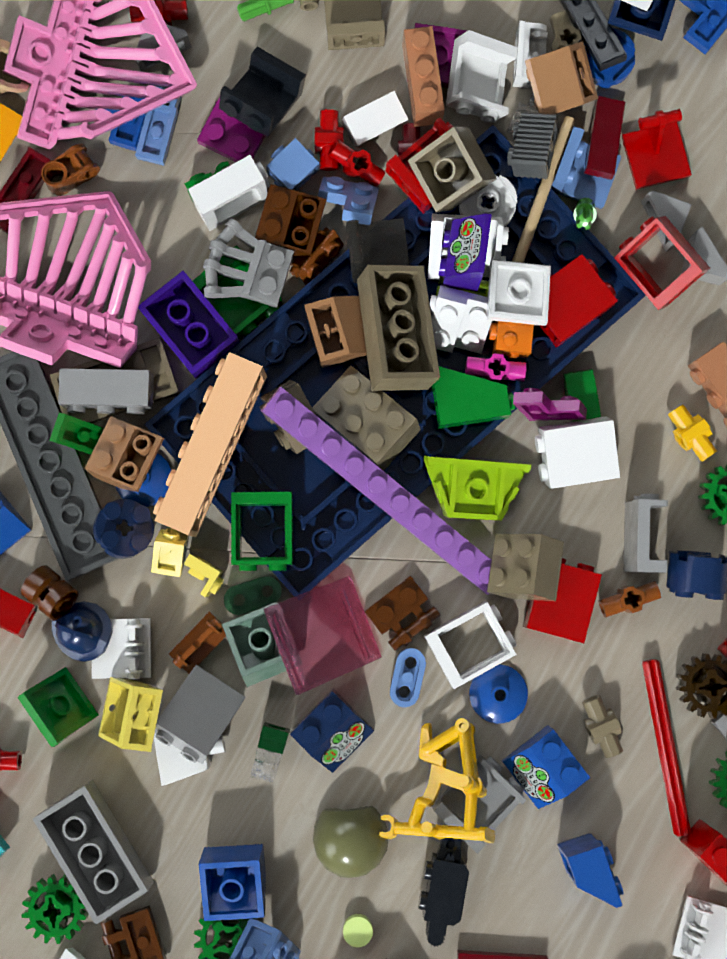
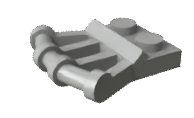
M229 218L225 223L226 228L215 240H211L209 246L211 252L209 258L205 259L203 264L206 276L204 297H242L277 308L294 251L267 243L266 240H257L244 230L236 220ZM235 235L251 247L254 253L227 246V243ZM221 256L250 264L248 271L245 272L220 264ZM217 274L244 282L243 286L219 287Z

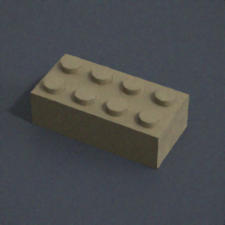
M367 265L357 279L371 390H428L440 378L424 266Z

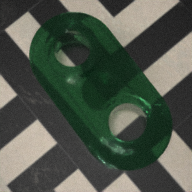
M267 576L235 585L226 591L224 605L230 613L235 615L258 610L278 602L282 595V587L278 580ZM266 585L271 586L273 589L270 597H266L262 593V589ZM237 594H241L245 598V602L241 606L234 602Z

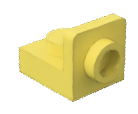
M172 528L161 529L154 541L151 572L180 577L183 571L185 546L189 535Z
M189 554L184 562V565L190 567L188 573L202 581L205 577L209 579L200 595L204 597H209L211 593L215 595L224 582V579L220 578L224 571L195 554Z

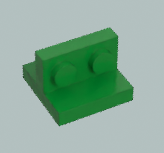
M66 667L17 697L51 748L57 746L74 732L99 716Z

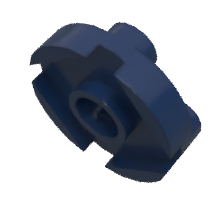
M118 499L107 503L98 513L93 524V534L96 542L105 549L104 552L119 559L134 557L148 547L153 538L154 523L150 510L146 506L130 499ZM122 522H126L131 527V531L127 532L126 536H122L121 530L116 529V526L121 525Z

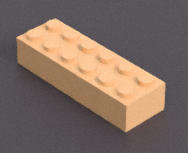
M230 352L227 358H221L217 365L215 375H218L215 385L214 387L210 385L205 392L203 402L206 405L202 414L197 413L191 424V430L194 431L189 442L185 441L178 454V458H181L177 470H171L166 481V486H169L164 498L160 497L153 511L156 514L154 521L192 537H197L267 378L263 366Z

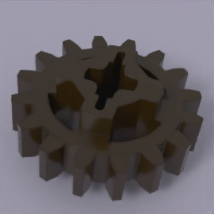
M702 653L701 660L698 657L692 656L691 666L687 664L682 665L686 671L685 674H677V678L683 680L682 685L676 686V690L684 692V695L679 700L683 703L690 702L687 710L691 712L697 710V715L704 718L708 712L710 718L717 719V711L722 715H727V660L721 663L722 656L714 654L711 659L709 654ZM714 667L720 669L722 673L725 675V678H721L720 676H718L717 669H715ZM698 671L699 674L695 677L694 680H692L695 673ZM710 681L719 684L710 687L709 691L699 688L710 684ZM693 693H697L701 696L704 705L699 703L695 699Z

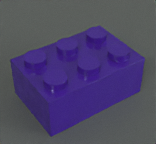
M184 270L143 301L138 307L195 379H198L240 342L237 335L204 297Z

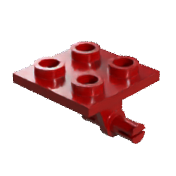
M680 109L669 112L660 110L656 111L652 116L639 118L640 130L622 134L621 137L636 190L687 178L692 175L677 123L682 120Z

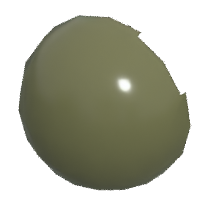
M373 806L346 810L337 808L325 809L321 812L314 825L313 844L317 858L328 871L339 877H360L367 875L381 863L387 852L388 839L379 836V832H388L385 821L381 820V815Z

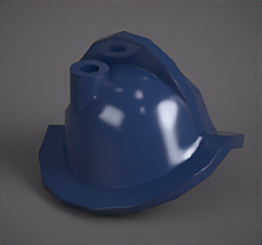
M77 602L60 619L52 621V633L56 644L62 652L73 660L83 662L94 660L105 653L113 633L112 622L109 616L96 603Z

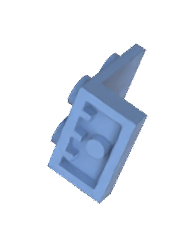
M574 126L551 189L557 194L577 201L582 198H590L593 200L592 204H595L596 208L602 209L607 200L614 177L610 180L584 174L589 144L581 140L585 130ZM620 155L617 156L615 174L621 160Z
M250 918L230 959H299L301 951L280 930Z

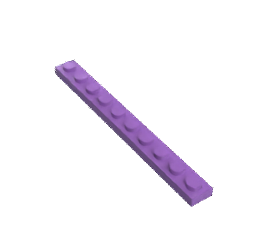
M279 387L260 410L481 591L487 595L489 594L487 589L492 561L285 389Z

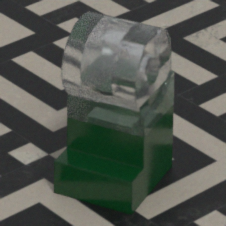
M267 722L264 723L250 777L274 783L291 729Z

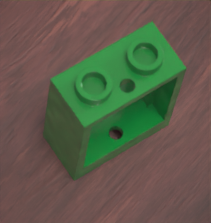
M231 492V565H239V571H257V565H269V571H287V565H293L292 492ZM242 506H285V557H242Z

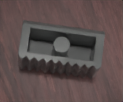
M521 113L520 122H515L513 128L514 148H509L507 163L512 166L515 177L548 179L559 128L557 114Z

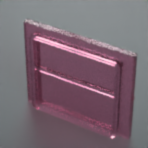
M351 576L263 609L296 695H300L382 658Z

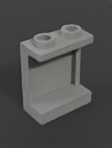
M641 494V496H634V500L625 502L623 572L667 573V560H649L650 509L668 506V500H659V494Z
M195 665L158 718L155 737L167 746L172 744L180 749L182 756L194 763L198 761L203 764L246 697Z
M480 754L477 757L478 774L487 789V794L483 798L478 797L476 828L483 826L495 830L519 803L524 804L526 799L521 793L525 789L513 777L506 780L500 774L503 768L491 756L486 760ZM449 787L432 806L433 811L447 825L463 827L466 795L461 790ZM463 839L477 854L485 846L484 841Z

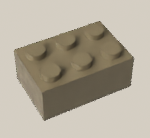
M350 366L312 407L317 417L383 471L421 430L417 419L385 392L372 391L370 380L353 366Z

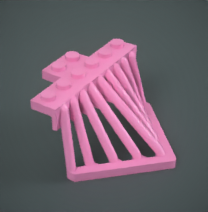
M53 0L46 26L19 15L2 72L31 84L16 138L49 150L56 144L57 140L79 137L91 140L193 91L197 83L154 0H112L99 7L95 6L102 0ZM130 6L139 7L145 17L141 22L98 27L90 24ZM148 33L155 36L160 47L156 49L101 47L89 42V40ZM83 58L160 60L168 63L174 74L164 75L104 67ZM77 75L148 84V86L95 82ZM156 86H163V87H168V88H166V89L163 90V89L158 88V87H156ZM72 91L86 92V93H96V94H106V95H115V96H125V97H123V98L84 97V96H80V95H78V94H76V93H74V92H72ZM129 97L145 98V99H143V100L137 102V101H135V100H133V99H131V98H129ZM67 108H88L97 110L70 111ZM105 109H109V110H120V111H117V112H115V113L112 114L111 112H109V111H107V110H105ZM68 123H82L78 126H71L65 128L61 125Z
M110 191L1 202L0 220L9 219L6 274L4 277H0V325L7 328L0 334V347L49 365H53L68 349L122 368L137 349L138 326L134 325L145 280L147 274L151 271V259L115 195ZM95 209L65 284L54 294L78 216L85 210ZM67 213L46 279L35 289L50 218L53 214ZM38 216L26 277L19 284L17 283L21 221L24 217ZM104 222L102 233L100 235L99 241L97 243L93 257L89 264L80 291L72 299L75 289L78 285L80 277L83 273L85 265L88 261L90 253L93 249L95 241ZM112 240V246L94 300L87 306L90 295L92 293L101 266L103 264V261L105 259L106 253ZM122 254V259L108 310L102 313ZM134 263L135 275L124 317L117 319Z

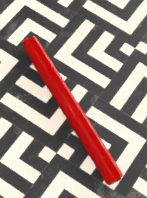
M656 659L643 661L642 666L673 833L676 836H687L691 834V828L660 663Z

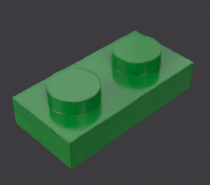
M59 413L49 441L91 455L104 428L67 414Z

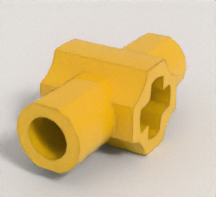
M684 404L668 414V417L677 428L672 431L675 440L686 452L692 449L701 462L717 452V449L708 438L712 435L710 426L699 414L693 417Z

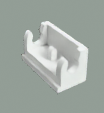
M519 21L515 39V47H518L517 57L514 60L512 87L532 89L531 82L526 74L525 60L546 54L547 25Z
M392 91L345 115L341 123L353 145L358 147L378 135L407 122L409 119L395 91Z

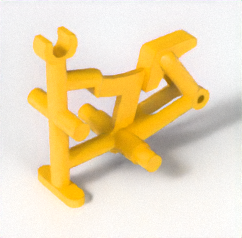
M460 718L454 726L434 738L432 737L431 723H426L422 726L419 758L431 764L427 788L423 796L415 800L408 822H398L391 815H382L381 820L390 822L391 829L388 832H379V836L385 839H393L397 834L434 837L439 840L453 838L494 843V830L483 826L476 828L478 797H485L487 789L478 774L474 743L475 726L464 718ZM457 742L460 743L463 774L446 769L447 760L440 754ZM441 784L461 790L466 795L463 827L437 825L428 821L421 823L425 808L434 805Z

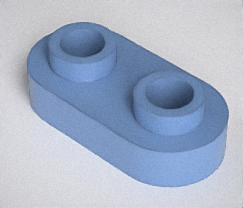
M406 648L396 658L390 685V697L400 707H410L419 698L426 660L418 649ZM408 657L416 659V665L412 668H408L405 665V660ZM402 686H407L410 689V693L405 697L399 695V689Z

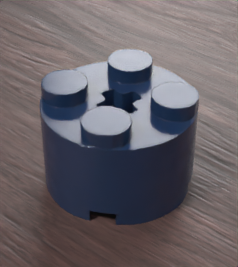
M677 550L676 553L669 551L666 587L669 588V592L675 593V596L693 598L694 593L705 595L707 599L724 600V594L727 593V556L719 554V558H714L708 552Z

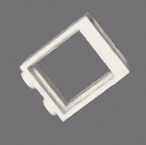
M248 155L188 190L196 209L209 231L226 223L229 218L233 219L265 201L268 194L267 188L270 185L266 179L268 175L261 162L255 163L251 155Z
M484 601L424 635L453 689L517 655L513 649L517 644L509 630L503 631L499 624V621L503 619L494 604L490 606L488 602ZM483 613L503 650L459 674L439 636Z

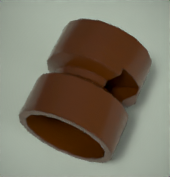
M47 565L35 569L25 579L21 587V595L33 605H38L39 610L52 621L60 619L63 614L69 612L79 596L78 591L67 581L61 580V576Z

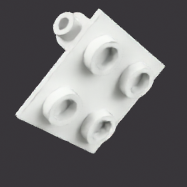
M151 618L110 619L113 633L105 653L92 660V679H106L110 677L128 679L151 678Z
M687 896L672 955L684 959H727V907Z

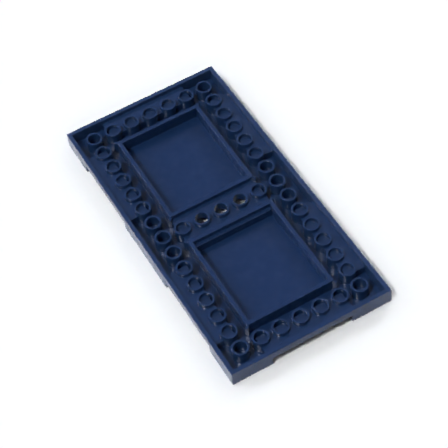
M492 125L476 141L494 174L498 177L501 175L507 178L517 193L515 213L511 221L505 226L509 228L507 245H502L501 256H506V261H512L542 178H522L513 175L512 166L508 165L507 157L509 148L514 147ZM550 189L524 263L550 265L551 277L583 254L586 259H591L595 263L599 271L597 274L603 282H608L616 292L615 297L618 301L609 310L557 348L539 325H534L532 350L528 358L517 357V359H509L508 356H504L507 361L526 363V375L523 382L503 379L499 382L507 385L508 393L512 392L513 396L514 392H524V389L527 388L540 389L646 296L598 239L584 227L578 228L576 226L573 212L552 189ZM486 196L482 197L483 202L481 206L492 209V204L495 200L493 198L487 199ZM408 197L229 351L263 366L267 378L212 503L231 523V492L293 493V565H287V571L272 572L298 601L385 526L392 517L307 448L296 454L291 449L286 450L284 446L282 447L274 434V431L278 430L275 423L271 424L267 421L260 411L259 406L263 404L260 397L292 380L300 385L311 407H313L350 366H353L370 380L367 355L328 367H321L304 305L330 297L359 296L357 279L367 265L424 266L430 302L431 295H436L438 286L442 285L438 284L439 280L428 279L432 214L460 215L459 206L451 211L435 212L432 206L423 214ZM482 277V280L489 281V277ZM489 331L481 354L457 347L453 348L452 353L436 349L438 366L465 373L467 357L491 358L494 340H489ZM228 353L225 354L222 358L226 359ZM220 360L144 424L151 433L164 438L162 442L163 447L178 464L181 461V458H178L179 451L185 441H190L194 432L191 430L193 419L197 413L202 414L206 405L203 402L205 392L210 385L214 387L218 375H215V371ZM493 363L491 368L488 367L494 371V375H498L502 371L497 368L496 363ZM432 386L428 390L383 391L417 419L421 429L384 472L414 497H417L432 484L424 463V456L461 459L505 419L438 429ZM242 506V537L259 557H285V506Z

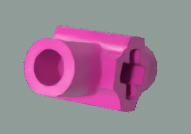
M493 354L489 359L467 357L465 374L484 377L486 380L497 383L501 379L523 382L526 375V363L507 361L503 354ZM493 363H496L497 368L502 370L498 375H494V371L488 368H491Z

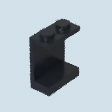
M257 46L251 53L249 70L231 90L224 86L221 89L219 109L228 116L234 117L246 124L252 130L269 137L302 95L306 74Z

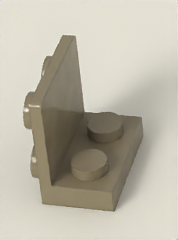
M324 0L328 50L384 46L385 23L382 20L381 0Z

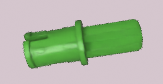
M249 0L239 4L237 11L241 20L247 21L265 13L270 15L272 10L292 4L294 0Z
M590 198L580 199L575 207L573 217L578 228L584 227L588 230L596 219L597 211L595 204H592L593 200Z

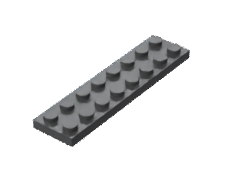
M13 351L0 357V424L66 581H70L119 558L112 557L104 552L105 549L94 538V520L102 510V507L89 476L84 469L85 467L78 450L49 441L58 414L62 412L41 362Z

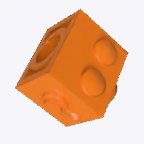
M502 321L491 322L489 340H494L492 355L503 354L508 356L509 359H517V357L528 358L532 350L534 325Z

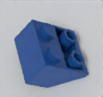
M591 833L557 844L566 873L577 888L616 908L623 906L620 895L624 894L618 876H614L610 869V865H613L614 862L608 847H604L601 840H597Z

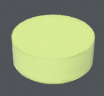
M354 914L348 917L343 925L345 941L353 947L367 945L373 936V926L369 918L362 914Z

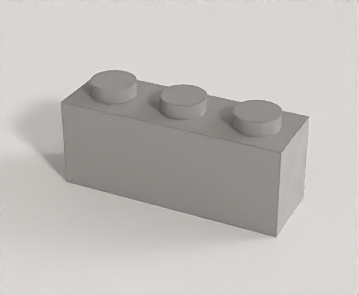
M60 368L58 404L67 408L69 413H85V409L89 408L97 409V413L114 414L115 409H127L126 413L144 414V410H153L154 375L149 370Z

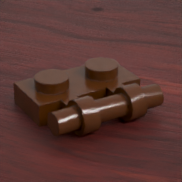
M411 576L364 611L382 635L391 628L397 635L388 641L394 651L402 645L407 646L410 644L412 637L424 628L426 630L433 626L432 622L441 616L434 606L427 612H423L420 605L427 601L428 598ZM413 612L417 619L403 629L399 622Z
M150 905L121 915L119 920L122 928L115 929L112 919L101 922L104 933L101 937L104 945L108 946L112 959H167ZM126 939L130 952L129 955H123L119 941Z

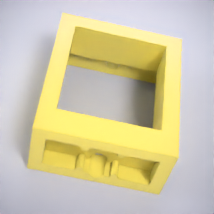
M110 677L98 736L121 749L151 752L163 690L136 680ZM114 704V710L110 711V705Z

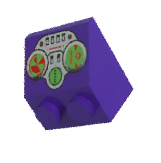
M484 213L452 220L450 230L445 229L442 247L448 248L446 258H441L438 276H444L443 286L478 291L485 270L492 214Z

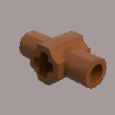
M652 581L638 587L624 586L618 588L617 594L598 600L603 616L609 617L623 611L627 613L641 611L643 604L660 599L661 593L657 583ZM627 593L635 596V600L631 601L633 605L625 604L624 598L628 597Z

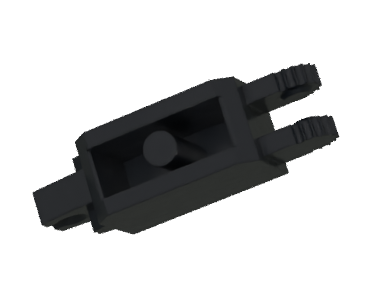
M441 839L437 853H433L431 861H426L423 879L428 880L426 891L420 892L418 909L422 910L423 918L427 921L426 935L428 943L434 947L444 943L447 925L454 926L461 921L469 877L467 865L461 858L462 839Z

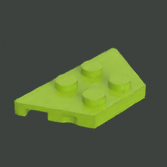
M424 456V463L443 516L449 518L502 521L509 509V503L520 490L518 485L524 474H529L531 470L530 464Z

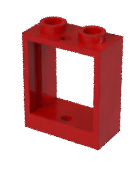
M652 216L640 226L642 231L635 238L629 237L619 246L621 251L614 259L654 306L660 310L670 305L711 268L666 216L657 217L656 219ZM660 230L663 231L691 264L684 273L664 290L659 287L633 256Z

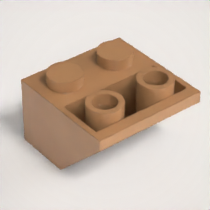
M583 41L525 60L527 78L531 82L535 97L534 104L539 113L557 114L598 99Z
M359 296L330 297L304 305L322 368L367 355Z
M110 416L84 469L96 479L115 487L139 492L164 438Z

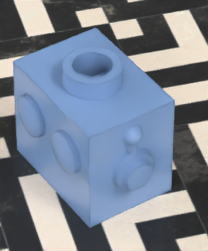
M295 138L286 147L281 145L271 155L273 160L266 166L267 173L274 179L276 186L298 191L319 171L320 163L314 158L313 152L310 149L307 150Z

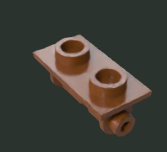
M327 227L323 231L319 230L312 250L314 252L311 256H298L291 263L292 268L289 272L296 278L300 277L305 286L324 270L344 246L337 232L334 229L331 231Z
M209 611L169 653L174 659L173 663L190 674L195 665L198 666L226 637L222 623Z

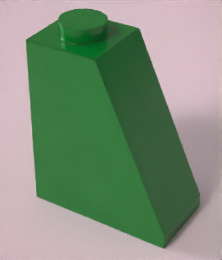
M439 366L440 378L432 385L438 429L507 419L512 415L511 410H515V405L513 404L514 396L512 392L508 393L507 385Z

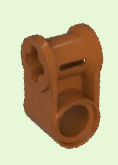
M83 143L70 147L65 153L43 166L41 176L53 194L63 196L82 183L93 179L99 173V165L92 162L86 153L87 148ZM55 175H64L61 181L51 182Z

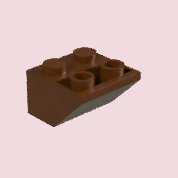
M270 184L255 238L294 251L293 256H311L327 200Z

